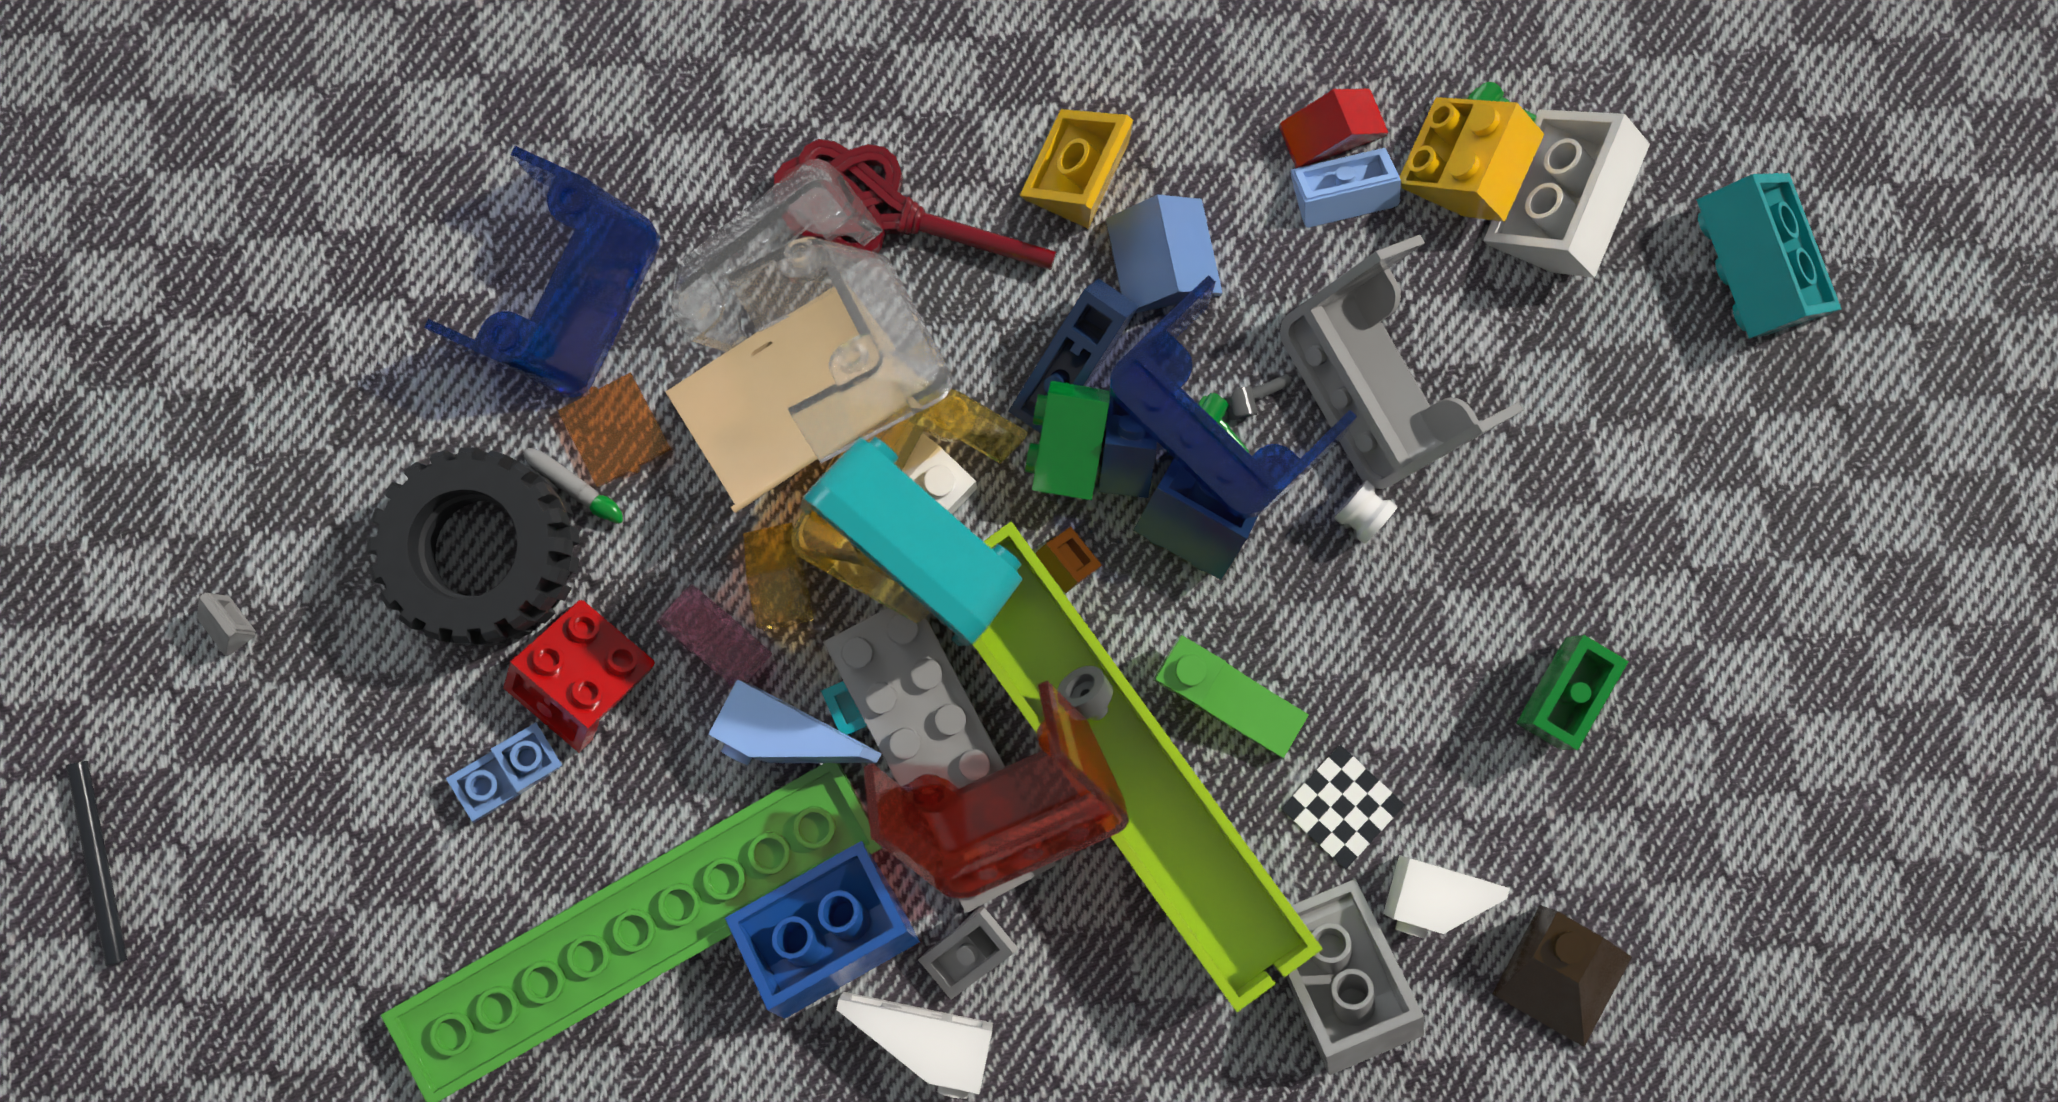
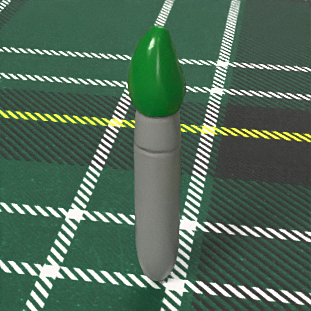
M535 448L524 450V458L534 470L549 479L579 503L588 507L593 515L616 524L623 522V514L619 506L611 498L599 495L590 485L541 450Z

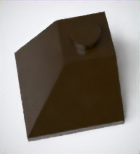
M1539 905L1492 995L1585 1047L1632 956L1564 914Z

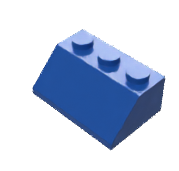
M862 841L725 918L767 1010L783 1019L795 1014L920 942L896 894Z

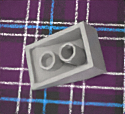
M1356 879L1291 905L1323 948L1287 975L1286 978L1329 1075L1424 1036V1015Z

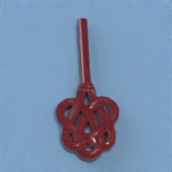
M817 139L805 145L799 156L783 163L774 174V189L784 206L783 218L791 233L806 241H824L836 257L849 263L867 262L879 253L886 236L885 234H898L899 236L905 234L915 235L919 231L1047 270H1052L1055 261L1056 251L926 213L925 209L919 206L917 202H913L912 198L905 197L900 193L903 176L897 157L883 146L866 144L849 150L835 141ZM869 166H880L886 173L885 180ZM850 174L868 191L863 192L847 175ZM801 178L802 183L793 191L792 184ZM832 188L842 197L824 199L822 193ZM887 206L895 213L880 214L877 209ZM855 215H860V216H861V217H856V218H847V217H851V216H855ZM801 217L807 219H814V221H807L805 219H802ZM865 237L859 243H849L843 240Z

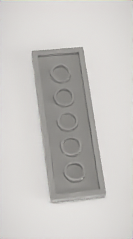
M909 596L823 642L966 913L1056 866L1054 858L919 602L914 597Z

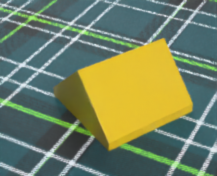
M1060 109L1020 196L1030 203L1089 229L1129 144L1133 119L1124 114Z

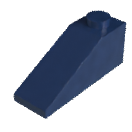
M1099 278L1086 287L1008 412L1041 434L1042 426L1033 424L1038 394L1048 396L1051 381L1087 386L1138 310L1139 305Z

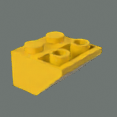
M1436 97L1399 176L1401 179L1400 188L1463 217L1505 222L1544 133L1517 102Z

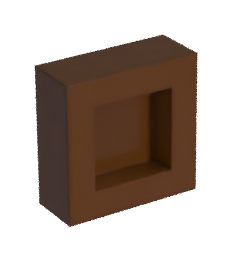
M1069 527L1047 542L1035 553L1065 594L1102 566L1072 527Z

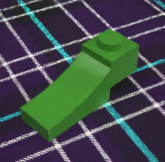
M1183 635L1176 639L1153 679L1156 683L1195 705L1194 707L1280 758L1285 757L1309 715Z

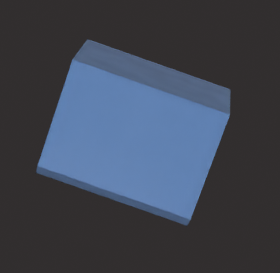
M1155 195L1105 219L1120 291L1122 295L1139 305L1136 313L1222 295L1202 199Z

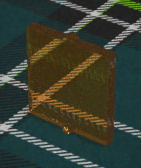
M631 372L599 389L595 386L591 387L588 395L557 410L598 488L630 471L635 474L638 473L641 465L672 450Z

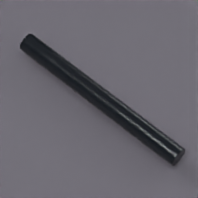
M82 761L66 765L105 966L127 961V953L88 761Z

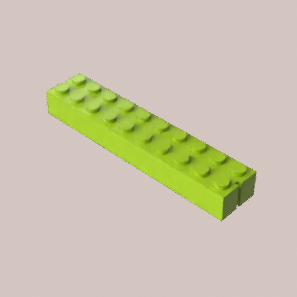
M1011 521L983 542L991 549L996 544H999L1015 556L1021 563L1017 572L1023 580L973 646L1232 1007L1238 1012L1275 985V982L1265 969L1273 964L1277 971L1283 977H1286L1323 948ZM1080 667H1098L1112 685L1113 696L1107 706L1108 712L1100 720L1093 721L1090 718L1085 720L1073 719L1067 714L1057 699V689L1062 680L1069 673Z

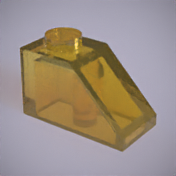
M791 522L743 533L746 579L756 627L767 631L814 620L794 523Z

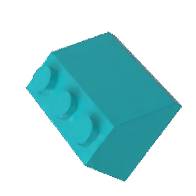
M1790 173L1751 174L1696 199L1701 211L1698 214L1699 226L1703 234L1713 242L1718 256L1715 260L1717 273L1722 282L1730 287L1735 300L1733 305L1734 318L1738 326L1747 332L1749 339L1769 335L1842 310Z

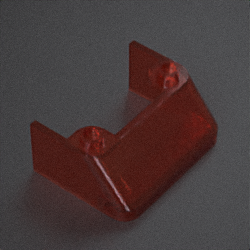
M1048 681L1038 685L1045 720L1037 729L1038 743L1042 749L1040 752L959 789L949 780L933 774L919 776L914 781L900 786L875 764L871 763L864 767L871 839L948 897L969 898L979 895L1116 835L1128 825L1129 817L1125 799L1089 722Z

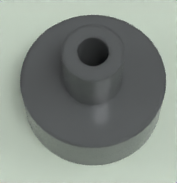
M1084 666L1072 671L1062 680L1057 689L1058 701L1067 714L1076 720L1090 718L1093 721L1102 719L1108 712L1107 706L1113 696L1112 685L1103 672L1095 666Z

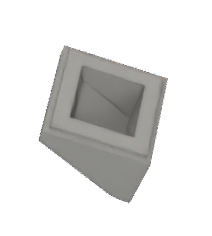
M205 592L199 597L198 620L225 656L233 654L256 636L255 629L230 596Z

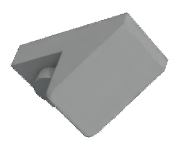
M978 907L955 930L931 947L918 961L947 996L953 999L1014 954L1018 947L984 907Z

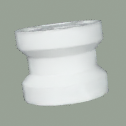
M1366 480L1343 504L1333 518L1340 524H1349L1356 530V538L1365 544L1397 509V505L1391 500L1379 498L1375 494V487Z

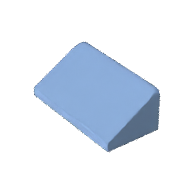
M1386 148L1291 169L1295 194L1301 217L1306 227L1318 226L1394 208L1400 203L1401 179Z

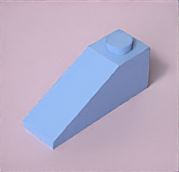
M738 679L708 734L725 743L721 750L722 753L746 765H749L752 758L767 763H877L882 754L770 693Z

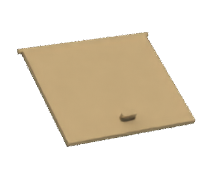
M838 279L667 390L666 394L733 500L734 505L731 506V509L736 513L921 392L925 387L922 382L915 383Z

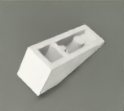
M848 992L842 993L838 999L836 1010L925 1082L938 1085V1093L960 1099L968 1098L969 1092L980 1093L993 1023Z

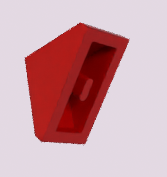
M1332 89L1279 124L1280 131L1296 168L1312 165L1388 135V130L1371 89Z

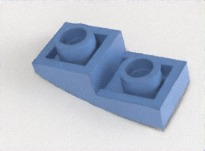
M535 722L491 748L490 753L450 775L446 780L471 821L475 823L527 791L563 765Z

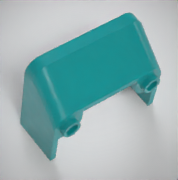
M875 436L870 442L859 437L805 494L801 501L800 510L807 516L812 511L817 513L951 629L955 633L951 640L956 645L972 646L988 628L1023 579L1017 572L1021 563L999 544H996L991 549L894 464L899 459L898 455L883 441Z

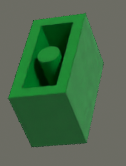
M1051 381L1048 396L1038 394L1033 424L1042 426L1040 443L1030 442L1025 472L1034 474L1032 490L1092 500L1109 407V390Z
M1586 635L1565 637L1516 724L1559 750L1578 751L1629 661Z

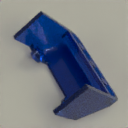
M514 146L510 155L532 179L550 187L547 194V205L550 213L558 222L574 229L531 319L529 320L510 311L494 313L484 321L475 340L429 318L424 328L449 345L560 396L568 398L578 397L591 388L658 252L660 246L659 233L646 216L592 181Z
M1208 275L1117 362L1110 377V392L1114 400L1230 513L1242 518H1251L1265 511L1300 481L1345 436L1357 416L1349 410L1301 458L1289 448L1279 444L1266 445L1251 456L1182 389L1191 375L1192 359L1189 352L1176 338L1208 308L1216 283Z

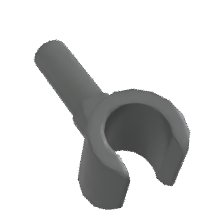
M1282 375L1253 388L1246 386L1236 389L1226 398L1230 406L1227 410L1229 419L1239 420L1257 415L1255 400L1262 399L1290 386L1292 382L1289 375Z

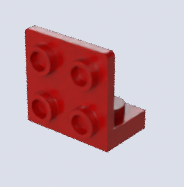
M579 600L510 661L503 689L580 753L593 740L601 718L653 669L655 662L583 600Z

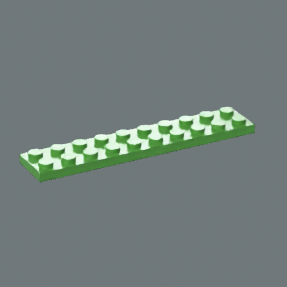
M824 763L381 1014V1017L425 1101L439 1102L728 937L732 933L725 920L727 916L860 841L866 845L870 854L884 848L885 845L840 764Z

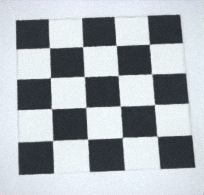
M1340 744L1281 809L1343 868L1347 869L1405 804Z

